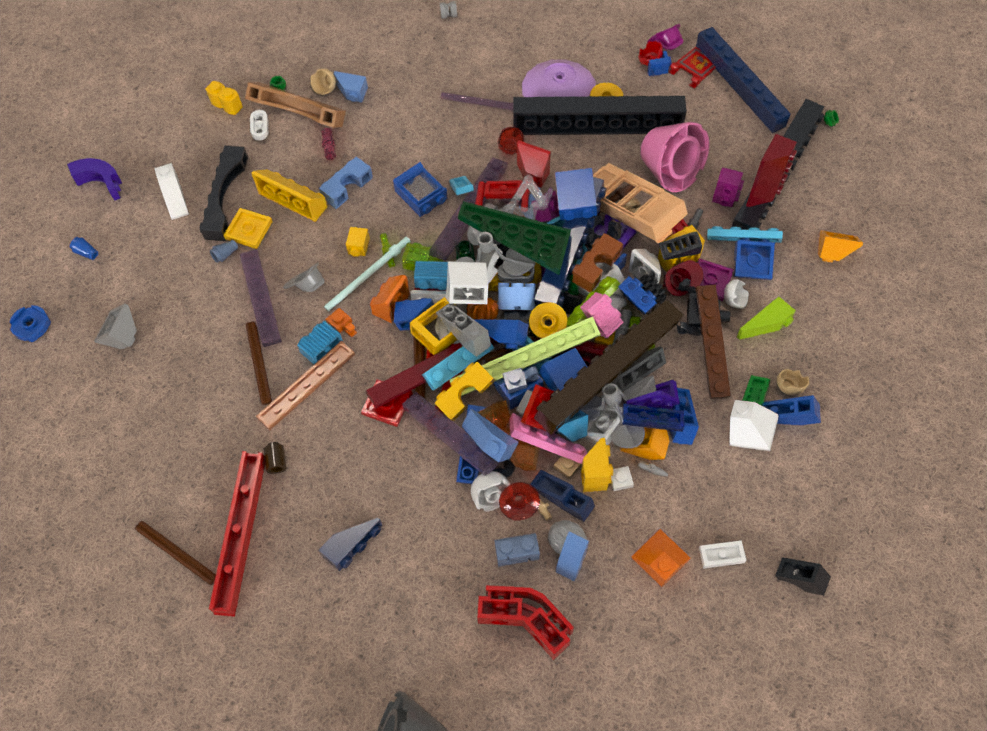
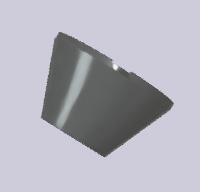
M398 691L394 694L397 697L394 702L389 701L377 730L447 731V728L408 694Z

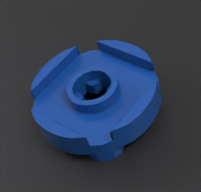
M31 305L30 308L23 307L18 309L12 315L10 330L18 339L34 342L47 331L51 321L48 314L41 307ZM28 321H33V323L29 326L26 324Z

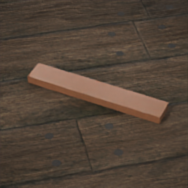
M340 341L257 414L256 418L267 429L271 430L355 355L354 351L344 342Z

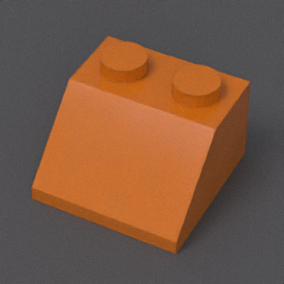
M407 276L389 277L387 282L381 285L380 292L376 297H373L370 303L373 315L387 322H393L395 302L407 300L410 296Z

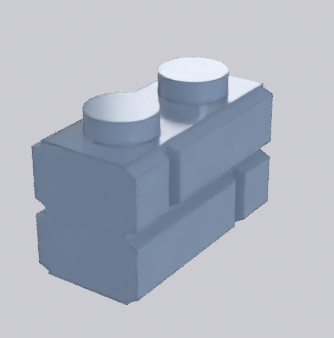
M536 533L494 540L498 567L528 562V560H539L540 552Z

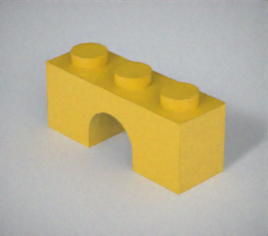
M478 362L469 364L464 370L466 373L461 378L459 376L451 382V387L447 391L443 390L436 397L437 401L435 404L452 421H455L468 408L461 400V394L464 389L474 387L482 394L496 381Z

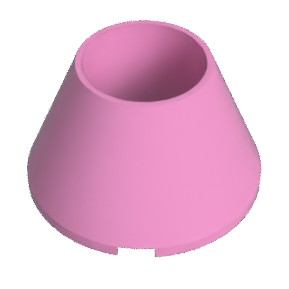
M686 122L656 127L645 136L641 145V158L664 189L670 192L683 191L696 181L695 176L699 170H703L709 153V137L707 131L701 127L702 125L695 122Z

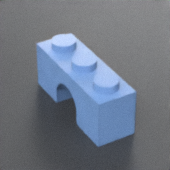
M355 157L319 188L320 193L325 197L327 203L337 209L349 199L345 188L347 184H356L361 188L373 178L371 167L358 157Z

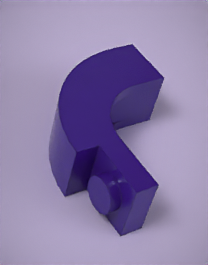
M85 158L67 164L77 186L91 181H101L106 184L114 201L121 198L119 195V191H121L119 184H122V181L109 163L100 159Z

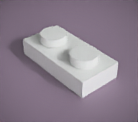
M742 541L702 545L699 547L703 569L746 562Z

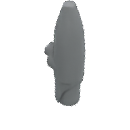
M642 460L638 463V467L659 476H668L667 472L653 463L650 464Z

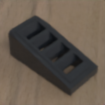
M696 231L661 242L659 247L663 259L670 260L700 254L702 243ZM667 247L671 248V253H669Z

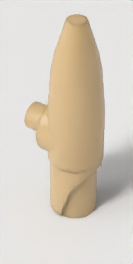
M532 493V499L537 509L546 521L550 520L552 516L547 510L548 502L544 504L535 493Z

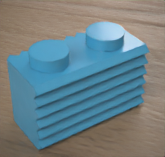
M416 261L414 272L415 288L447 290L448 262Z
M326 321L317 324L309 335L302 337L297 346L300 353L311 363L315 364L343 340L341 334Z

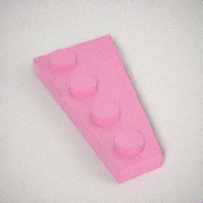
M512 413L509 419L511 437L582 464L583 458L587 455V451L582 445L574 444L556 434L551 435L548 431L526 425L521 422L522 418Z

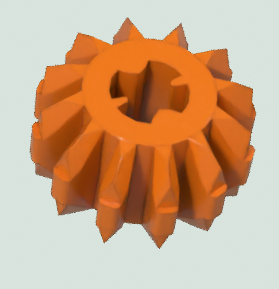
M487 298V304H467V314L472 319L494 320L497 318L498 304L492 298Z

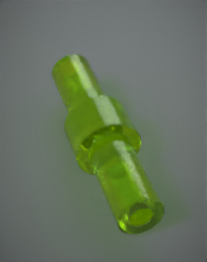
M383 233L380 235L383 246L381 248L382 253L385 255L391 245H389L387 234ZM393 257L387 262L389 268L395 267Z

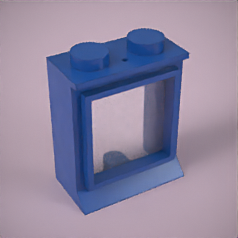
M421 162L393 179L395 192L420 217L430 213L433 208L443 204L448 199L447 188H444L423 167Z

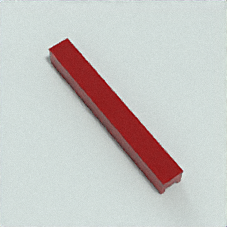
M242 451L209 610L214 615L235 617L265 469V456L262 452L252 454Z

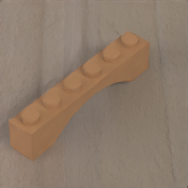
M248 82L245 96L247 100L295 112L333 128L343 126L346 110L263 83Z

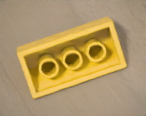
M266 169L255 170L251 173L260 195L314 222L318 220L327 208L325 197L321 193H315L308 187L295 183L292 179L282 177L277 172Z

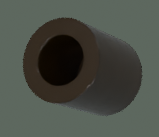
M278 442L268 443L264 447L266 472L277 474L286 471L284 446Z

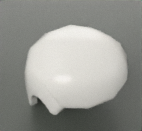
M733 279L726 285L724 299L730 307L743 309L748 302L749 293L743 289L742 286L745 283L739 279Z

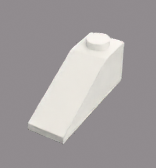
M172 163L154 168L171 219L189 215L179 179Z

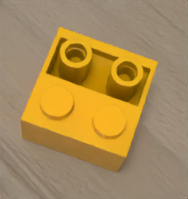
M600 438L583 458L581 467L583 492L605 491L608 489V484L611 483L613 466L609 464L610 446L606 445L605 438Z

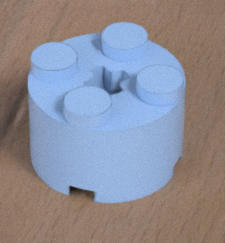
M498 283V309L533 310L535 308L536 284L525 283L524 287V283H511V287H509V283Z

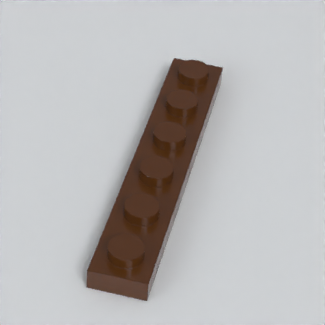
M716 285L697 286L696 295L710 399L729 398L731 393Z

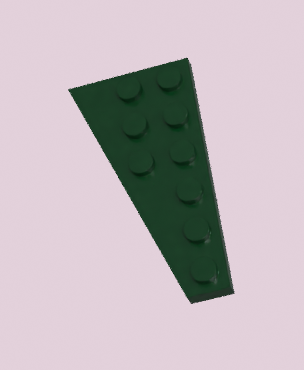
M465 201L462 202L458 213V220L480 232H489L494 240L558 275L560 274L571 233L570 229Z

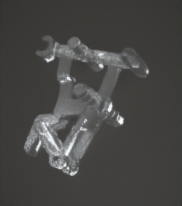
M526 175L509 204L504 205L502 208V212L535 220L537 210H545L547 208L553 189L549 187L544 196L533 181V177ZM528 188L536 201L531 203L530 208L516 207Z

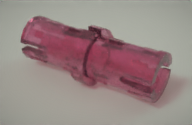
M324 128V130H321L325 158L333 160V157H336L334 150L335 140L332 137V130Z

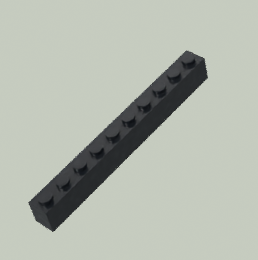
M805 99L783 136L797 142L794 149L797 150L794 160L790 161L793 163L790 168L792 171L798 162L796 159H800L805 150L803 146L807 147L811 140L810 134H815L818 128L816 124H820L825 115L822 113L825 106L809 99ZM789 172L787 173V174H788V177H787L785 183L787 182V180H788V178H789V176H790V174H791V173H789ZM748 195L734 218L732 227H740L741 230H749V228L760 229L762 224L760 221L761 219L765 220L769 212L767 208H772L776 197L771 202L748 207L746 206L749 198Z

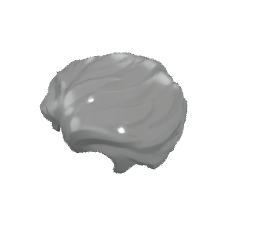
M569 520L555 522L548 532V541L556 553L561 554L569 531L587 540L583 529L578 524Z

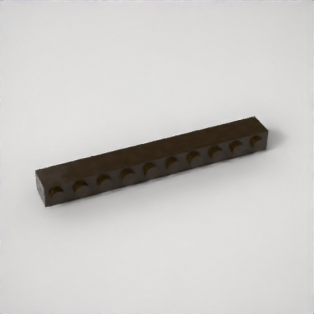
M669 300L662 304L657 303L651 310V314L646 313L639 320L640 323L638 325L634 323L628 329L626 335L621 334L616 339V344L613 346L611 344L603 350L602 356H595L588 368L586 366L582 367L577 373L578 376L575 379L572 377L568 379L561 391L557 389L552 393L551 399L548 402L545 400L541 402L536 408L538 412L534 419L551 435L554 434L596 397L605 385L613 382L672 330L684 314Z

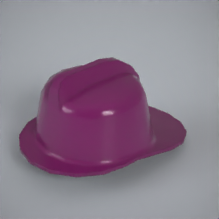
M676 24L669 29L663 30L653 35L647 42L657 41L662 44L665 50H673L683 43L682 35L679 31L681 25Z

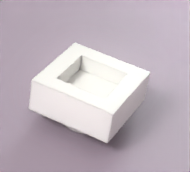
M629 466L613 469V476H611L613 491L634 486Z

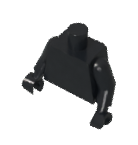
M684 279L683 282H680L678 290L688 291L689 294L686 323L680 322V326L677 325V331L682 335L702 336L696 288L690 286L691 280ZM718 299L721 322H729L731 312L720 310V300Z

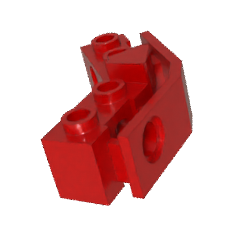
M486 585V596H479L478 624L523 626L553 660L570 645L571 640L567 634L570 636L573 633L574 626L543 593L528 587ZM522 598H528L536 603L541 604L548 613H546L541 607L537 609L529 604L523 603ZM549 619H551L555 624L558 623V624L560 625L559 628H560L561 632L556 628V626H555Z

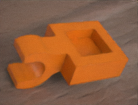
M340 308L325 319L339 333L344 330L351 338L357 334L351 317Z

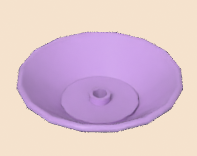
M549 60L537 64L527 72L522 82V95L524 97L590 96L592 88L596 86V81L590 71L579 63L569 60Z

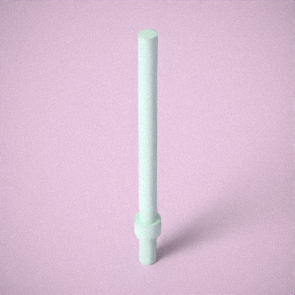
M406 236L398 244L392 245L385 255L324 306L325 309L329 312L392 257L398 256L401 250L411 242L410 239Z

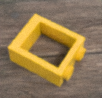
M445 297L410 322V333L433 355L445 350L458 340L450 332L439 341L425 328V326L438 317L436 312L449 304Z

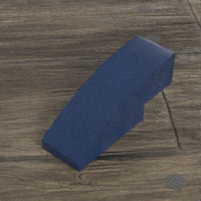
M540 470L530 483V487L544 498L585 522L595 507L591 497L575 490L573 485L543 470Z

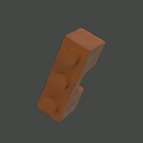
M605 233L600 239L597 238L593 243L591 251H587L584 254L580 265L576 264L573 268L572 282L588 292H593L601 281L603 270L595 264L605 263L612 267L622 253L623 243Z

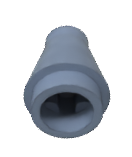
M234 240L213 246L210 254L215 262H223L238 249V246Z

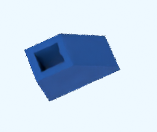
M421 298L419 300L395 302L394 323L400 331L410 330V322L433 306V300L431 298Z

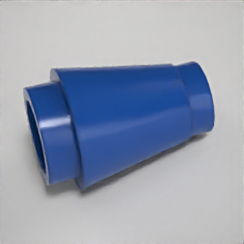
M75 237L70 243V249H72L73 253L94 260L99 254L82 237Z

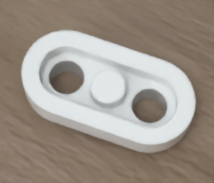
M256 110L250 115V132L255 140H263L268 136V117L263 110Z

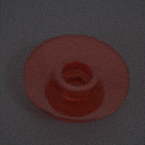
M516 482L508 485L499 497V506L502 513L507 518L516 521L530 518L536 513L540 505L538 491L532 485L525 482ZM518 496L522 497L521 500H515V498Z

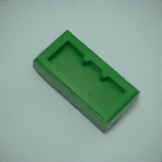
M751 375L742 401L755 402L763 406L770 386V379Z

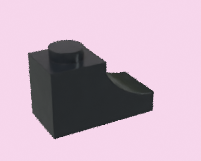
M782 557L775 575L777 579L791 583L803 589L804 592L823 596L831 578L821 564Z

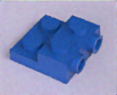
M740 238V240H737L734 253V277L772 280L775 243L767 239L751 241L750 238Z
M628 276L618 286L620 292L644 315L646 313L651 314V310L657 304L655 301L657 298L649 290L645 292L641 288L643 284L636 277L632 279Z

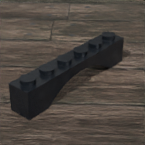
M224 145L223 152L220 153V163L216 167V177L212 181V191L208 195V205L204 209L203 222L200 223V233H202L205 240L226 241L224 233L229 224L223 214V199L232 181L245 171L248 160L245 147Z

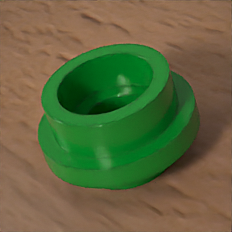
M274 76L270 80V86L284 90L286 81L281 76Z
M835 110L825 112V124L833 127L839 122V116Z

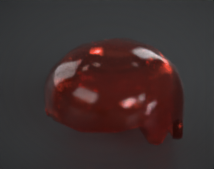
M507 127L501 131L497 144L499 149L505 154L514 155L517 153L518 140L524 142L525 138L522 131L518 128Z

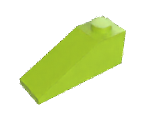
M778 296L740 328L737 338L741 340L779 331L784 326L787 328L794 321L793 316L796 310Z

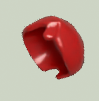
M657 41L647 42L645 49L640 48L639 61L643 65L648 66L649 60L662 58V44Z

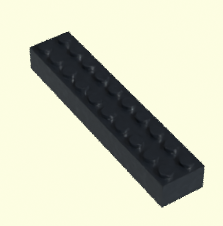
M685 96L513 97V135L648 134L649 131L656 127L684 123L687 113Z

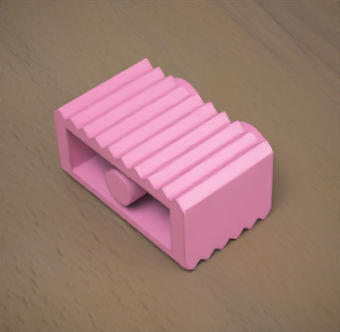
M596 292L580 308L587 318L593 316L601 336L608 338L624 322L620 318L622 316L621 313L612 307L610 297Z

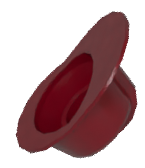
M691 260L672 267L664 276L663 288H666L674 296H682L688 293V291L678 290L680 282H683L684 279L691 280L690 286L695 288L699 286L703 280L702 267L697 262Z

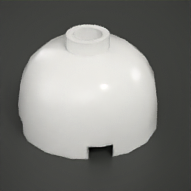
M497 471L481 473L471 485V497L477 509L483 508L484 511H492L505 504L504 500L508 496L510 498L513 492L508 479Z

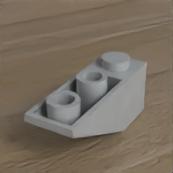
M449 303L436 312V315L463 347L476 357L491 346L488 330L454 304Z

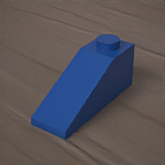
M474 319L488 330L491 338L506 345L507 349L517 350L518 347L526 346L527 323L520 320Z
M677 388L680 404L673 405L670 409L672 442L692 445L699 425L690 390Z
M814 395L763 403V407L778 414L777 424L808 425L821 423L820 404Z

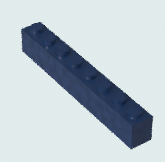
M713 27L699 32L696 47L715 65L720 75L772 133L785 128L791 113Z
M593 177L597 213H599L601 207L600 200L605 197L607 188L604 187V179ZM594 216L565 220L563 228L570 229L571 233L560 274L558 275L546 268L534 298L535 306L551 302L563 307L565 301L564 293L570 289V278L573 275L572 270L577 260H580L582 257L583 244H587L589 238L588 231L590 228H593L595 223Z

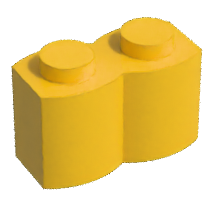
M212 81L205 88L211 104L217 108H223L228 114L236 115L243 108L240 97L234 89L225 88L222 83Z

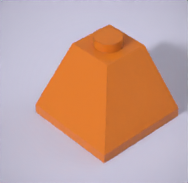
M661 529L631 556L661 587L691 559Z

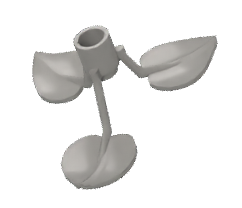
M469 226L467 232L469 242L473 245H479L475 262L480 261L482 252L489 253L494 249L500 258L505 260L502 267L508 275L520 276L535 266L534 261L512 249L507 250L506 257L503 256L497 245L493 243L494 239L489 232H480ZM461 257L456 262H474V260L470 257Z
M654 376L641 379L626 389L624 393L621 392V389H618L616 384H607L602 389L603 395L601 398L598 396L594 397L581 411L588 414V422H593L600 417V410H604L605 402L607 405L615 407L622 425L617 426L612 432V442L621 448L637 447L644 440V427L637 420H632L626 424L619 404L622 398L627 401L655 392Z

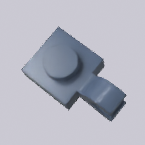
M531 367L525 372L522 371V368L502 373L508 393L528 388L527 382L539 379L536 367Z

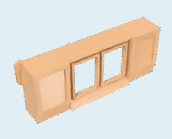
M608 163L593 174V177L604 179V187L607 188L605 197L600 200V211L651 238L658 244L666 240L673 233L672 228L688 214L684 200L627 170L624 171ZM623 182L635 187L617 204L606 198ZM641 190L653 196L635 213L623 208Z

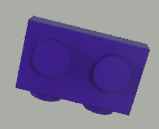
M670 380L655 385V392L626 401L627 406L643 414L655 413V411L660 409H671L673 405L680 404L676 381Z

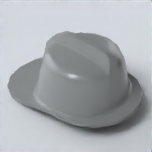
M319 263L293 277L283 288L286 289L295 285L305 292H313L319 288L325 281L317 268Z

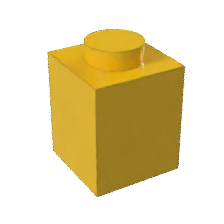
M350 227L346 241L348 254L355 257L366 256L370 240L368 229Z

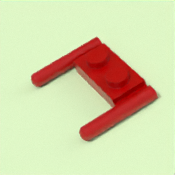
M522 180L487 181L486 183L481 181L478 184L475 204L482 206L483 197L486 199L521 198L522 196L520 210L525 213L528 211L531 182L529 180L524 182Z

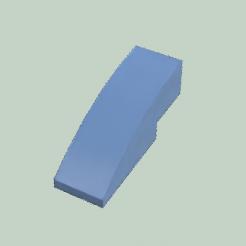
M569 531L557 563L556 573L575 581L586 556L589 541Z

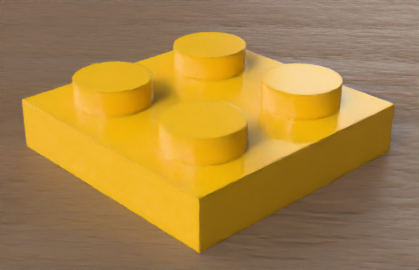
M239 208L224 233V237L226 240H234L236 243L257 249L273 222L272 218Z

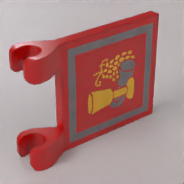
M695 46L680 60L671 64L670 67L672 69L669 70V73L675 75L680 68L693 76L691 78L692 83L689 86L696 88L716 67Z

